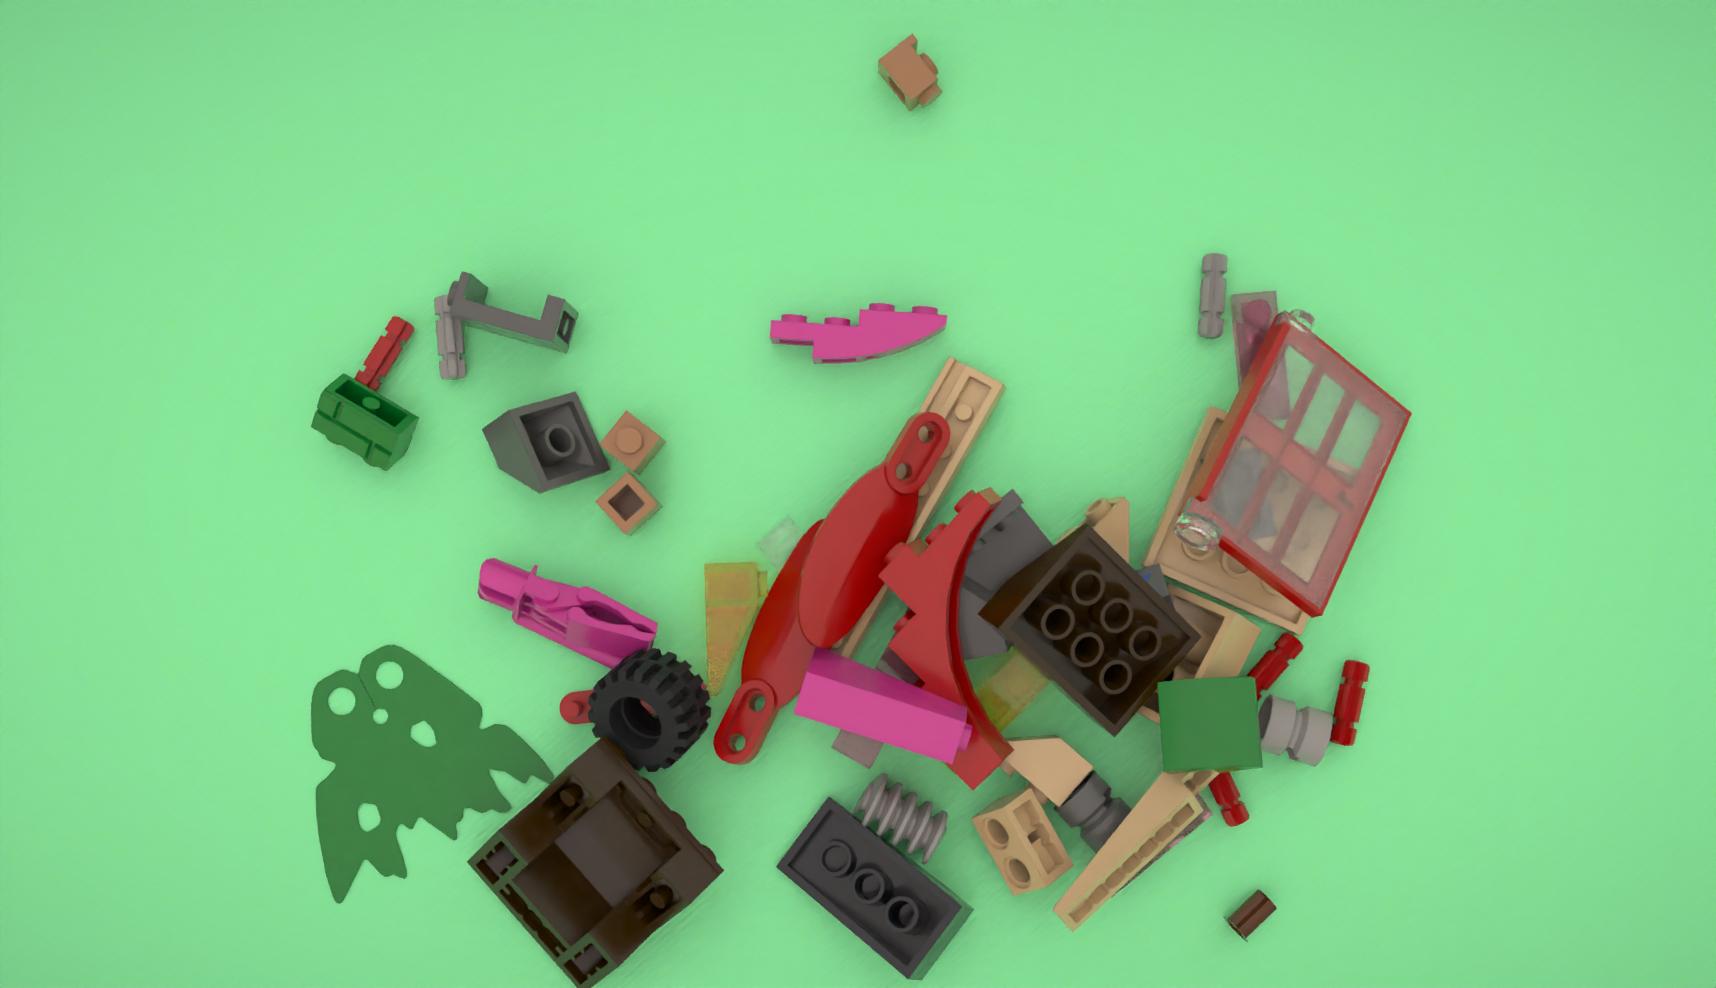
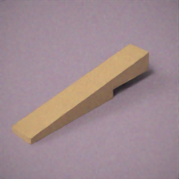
M1215 770L1168 774L1163 771L1053 907L1052 910L1072 932L1079 928L1204 811L1195 796L1219 774Z

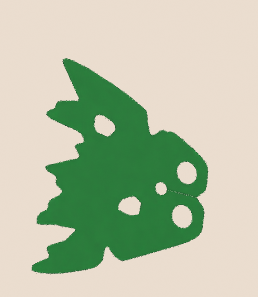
M386 645L366 655L361 661L358 674L342 669L325 677L317 683L312 695L311 734L313 746L322 759L331 761L336 765L327 778L316 787V817L326 877L335 902L339 904L343 902L363 860H368L384 877H389L393 874L403 879L407 877V869L396 837V831L400 824L413 829L417 819L420 817L450 839L456 840V823L463 818L464 808H471L480 813L487 812L490 809L499 813L509 811L511 806L499 792L488 772L489 769L507 772L522 783H526L531 775L548 784L554 780L553 774L545 762L512 729L500 724H494L483 730L479 729L482 718L480 703L417 656L396 645ZM384 662H395L402 668L403 680L396 688L385 689L376 680V671ZM340 687L351 690L355 696V706L346 715L333 713L328 705L330 693ZM377 709H384L388 713V719L383 724H378L373 720V713ZM425 721L433 729L437 744L432 747H423L410 736L412 725ZM363 803L377 806L381 818L379 825L368 832L361 829L357 811Z

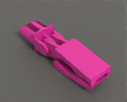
M496 558L486 559L481 565L477 592L479 598L514 612L515 622L518 621L521 614H524L559 633L567 642L624 658L637 650L643 649L647 652L653 646L658 623L588 586L579 588L536 576L537 565H534L531 572Z

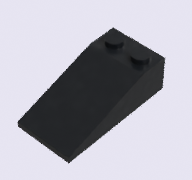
M828 797L776 867L908 980L922 981L974 909L882 836H878L869 826L864 827L862 821L853 815L850 818L851 813L831 797Z

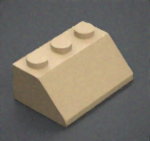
M1169 583L1167 587L1175 610L1202 638L1164 681L1238 677L1262 629L1233 610ZM1157 688L1136 713L1160 725Z

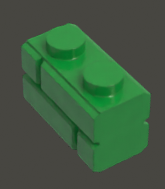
M343 373L322 391L317 405L318 410L314 414L311 427L325 435L331 443L342 445L359 455L368 465L388 471L407 452L419 417Z

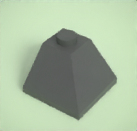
M576 391L508 410L482 428L499 469L539 494L611 470Z

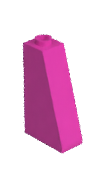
M816 647L806 671L793 713L949 764L953 763L957 750L965 752L973 725L966 724V707L830 650Z

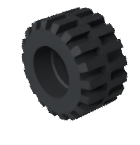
M651 648L647 652L643 649L637 650L630 656L625 657L593 687L594 692L589 696L588 704L592 707L588 711V719L595 724V727L591 729L595 738H601L605 735L612 744H616L625 752L627 761L637 771L645 767L648 772H657L661 767L666 769L672 766L706 731L709 725L707 720L711 717V707L706 705L710 700L708 690H702L700 686L704 682L699 674L694 676L689 670L692 666L686 660L680 663L676 660V654L668 651L665 655H662L660 649ZM640 700H643L654 709L659 720L652 717L644 709Z

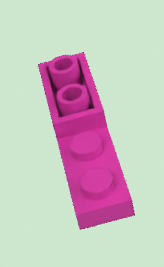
M885 303L869 304V310L860 309L859 326H850V319L827 317L824 320V324L807 323V317L803 315L783 314L781 315V321L771 320L770 339L772 344L813 346L812 359L814 364L862 362L893 355L931 339L945 330L947 315H938L937 308L928 306L912 307V313L896 312L894 305Z

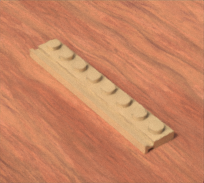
M952 357L948 358L918 413L933 412L941 415L949 425L950 440L927 481L919 489L917 512L906 544L922 538L1006 390L1003 383L956 361ZM925 426L921 427L918 433L919 439L922 442L928 438V430ZM903 463L899 464L896 469L899 479L906 475V467ZM885 583L851 630L833 645L832 652L853 660L892 591Z

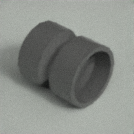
M1092 770L1060 807L1055 805L1054 810L1071 828H1081L1080 837L1097 854L1132 809L1122 798H1111L1112 788Z

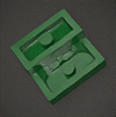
M1212 677L1157 682L1164 772L1177 774L1215 770L1221 773L1263 768L1255 678Z

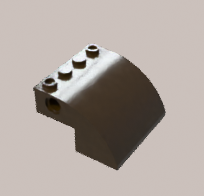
M605 735L567 766L531 803L502 826L467 861L471 868L577 988H592L617 969L653 932L689 906L724 871L717 863L713 851L701 844L687 829L683 817L677 812L670 810L657 795L655 786L648 779L638 774L627 761L625 752L616 744H612Z

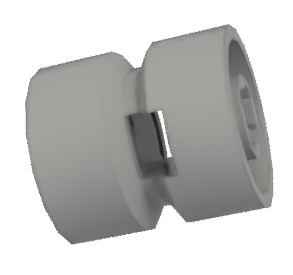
M1269 694L1258 713L1261 750L1278 756L1286 750L1289 759L1316 767L1322 760L1330 740L1332 714L1310 706L1297 710L1294 701Z

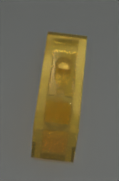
M759 562L704 564L709 696H718L721 693L761 607V597H768V571H760Z
M1012 650L974 691L991 722L1001 733L1050 682L1019 652ZM943 762L956 775V773L945 762Z

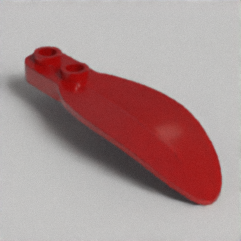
M920 412L911 416L882 463L862 475L845 491L819 527L803 565L797 597L800 629L804 638L816 648L830 647L843 638L856 624L884 585V582L878 577L881 571L888 565L883 559L899 542L903 541L906 544L917 512L919 489L927 481L949 443L950 428L947 421L941 415L933 412ZM923 426L928 430V438L924 442L919 439L918 435L920 428ZM903 463L906 467V475L899 479L896 469L899 464Z
M824 519L813 524L799 540L778 574L757 615L744 652L741 686L736 691L714 735V750L717 756L724 762L734 765H745L754 760L780 709L791 702L801 691L815 647L808 643L800 629L797 613L798 589L808 550ZM833 645L830 647H826L825 649L831 651ZM763 696L765 705L762 710L756 711L755 702L759 697ZM740 736H744L745 746L742 750L737 751L735 747L736 740Z

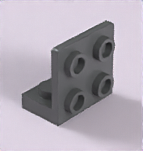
M1014 489L1001 497L1003 501L983 526L970 553L965 570V575L994 594L1009 578L1053 547L1052 543L1023 509L1021 504L1024 502Z

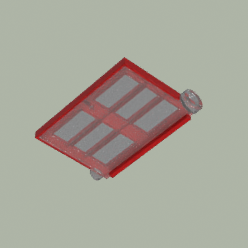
M1295 309L1290 313L1285 310L1275 316L1177 514L1179 519L1174 527V532L1184 543L1199 550L1212 551L1219 546L1303 612L1314 618L1322 616L1412 413L1311 331L1315 324V319L1310 313Z

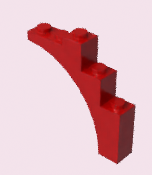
M991 487L977 493L970 490L953 508L958 513L948 525L944 522L940 523L924 541L919 538L908 544L901 541L895 545L883 559L888 565L878 575L911 609L893 627L898 634L888 643V646L920 677L913 686L967 708L966 724L973 725L965 752L957 750L953 763L946 764L973 791L1014 751L1013 747L993 725L975 694L963 659L959 631L960 590L968 558L983 526L1003 501Z

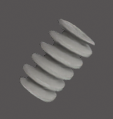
M881 773L864 790L851 812L850 818L858 811H864L862 820L864 827L877 819L879 821L878 836L881 837L889 829L894 830L891 843L894 846L907 838L909 840L907 854L912 855L921 847L924 849L921 863L925 865L937 849L947 830V812L941 810L931 818L933 805L930 801H925L916 808L917 793L912 791L901 799L903 784L896 782L886 789L888 775Z

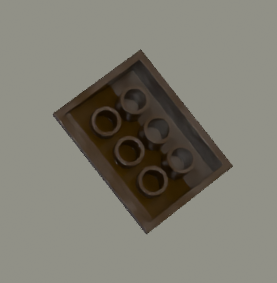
M1084 523L1009 578L978 613L988 625L1088 718L1113 737L1122 730L1158 688L1157 682H1163L1202 638L1087 523Z

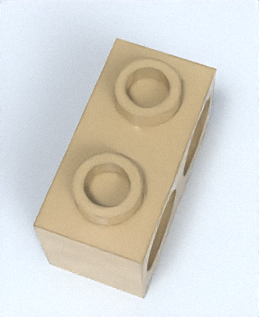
M1031 787L998 798L971 818L1013 896L1046 888L1074 866Z

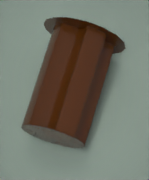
M1257 890L1228 918L1223 916V918L1243 940L1248 942L1246 938L1277 908L1262 891Z

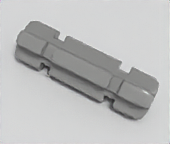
M1219 253L1206 254L1202 259V273L1205 274V277L1201 279L1199 313L1203 315L1198 321V335L1203 338L1215 339L1223 334L1224 319H1221L1220 315L1224 313L1226 279L1223 278V275L1227 273L1228 258L1226 255Z
M442 295L434 299L435 315L440 317V320L435 321L438 355L443 356V361H439L440 376L446 380H457L466 376L465 360H461L460 354H465L462 322L449 314L451 307L447 305L448 295Z

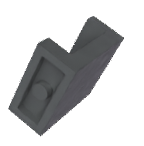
M462 271L459 281H453L447 298V305L451 307L449 314L468 327L567 354L579 313L565 299L548 295L541 320L484 305L488 287L471 273Z

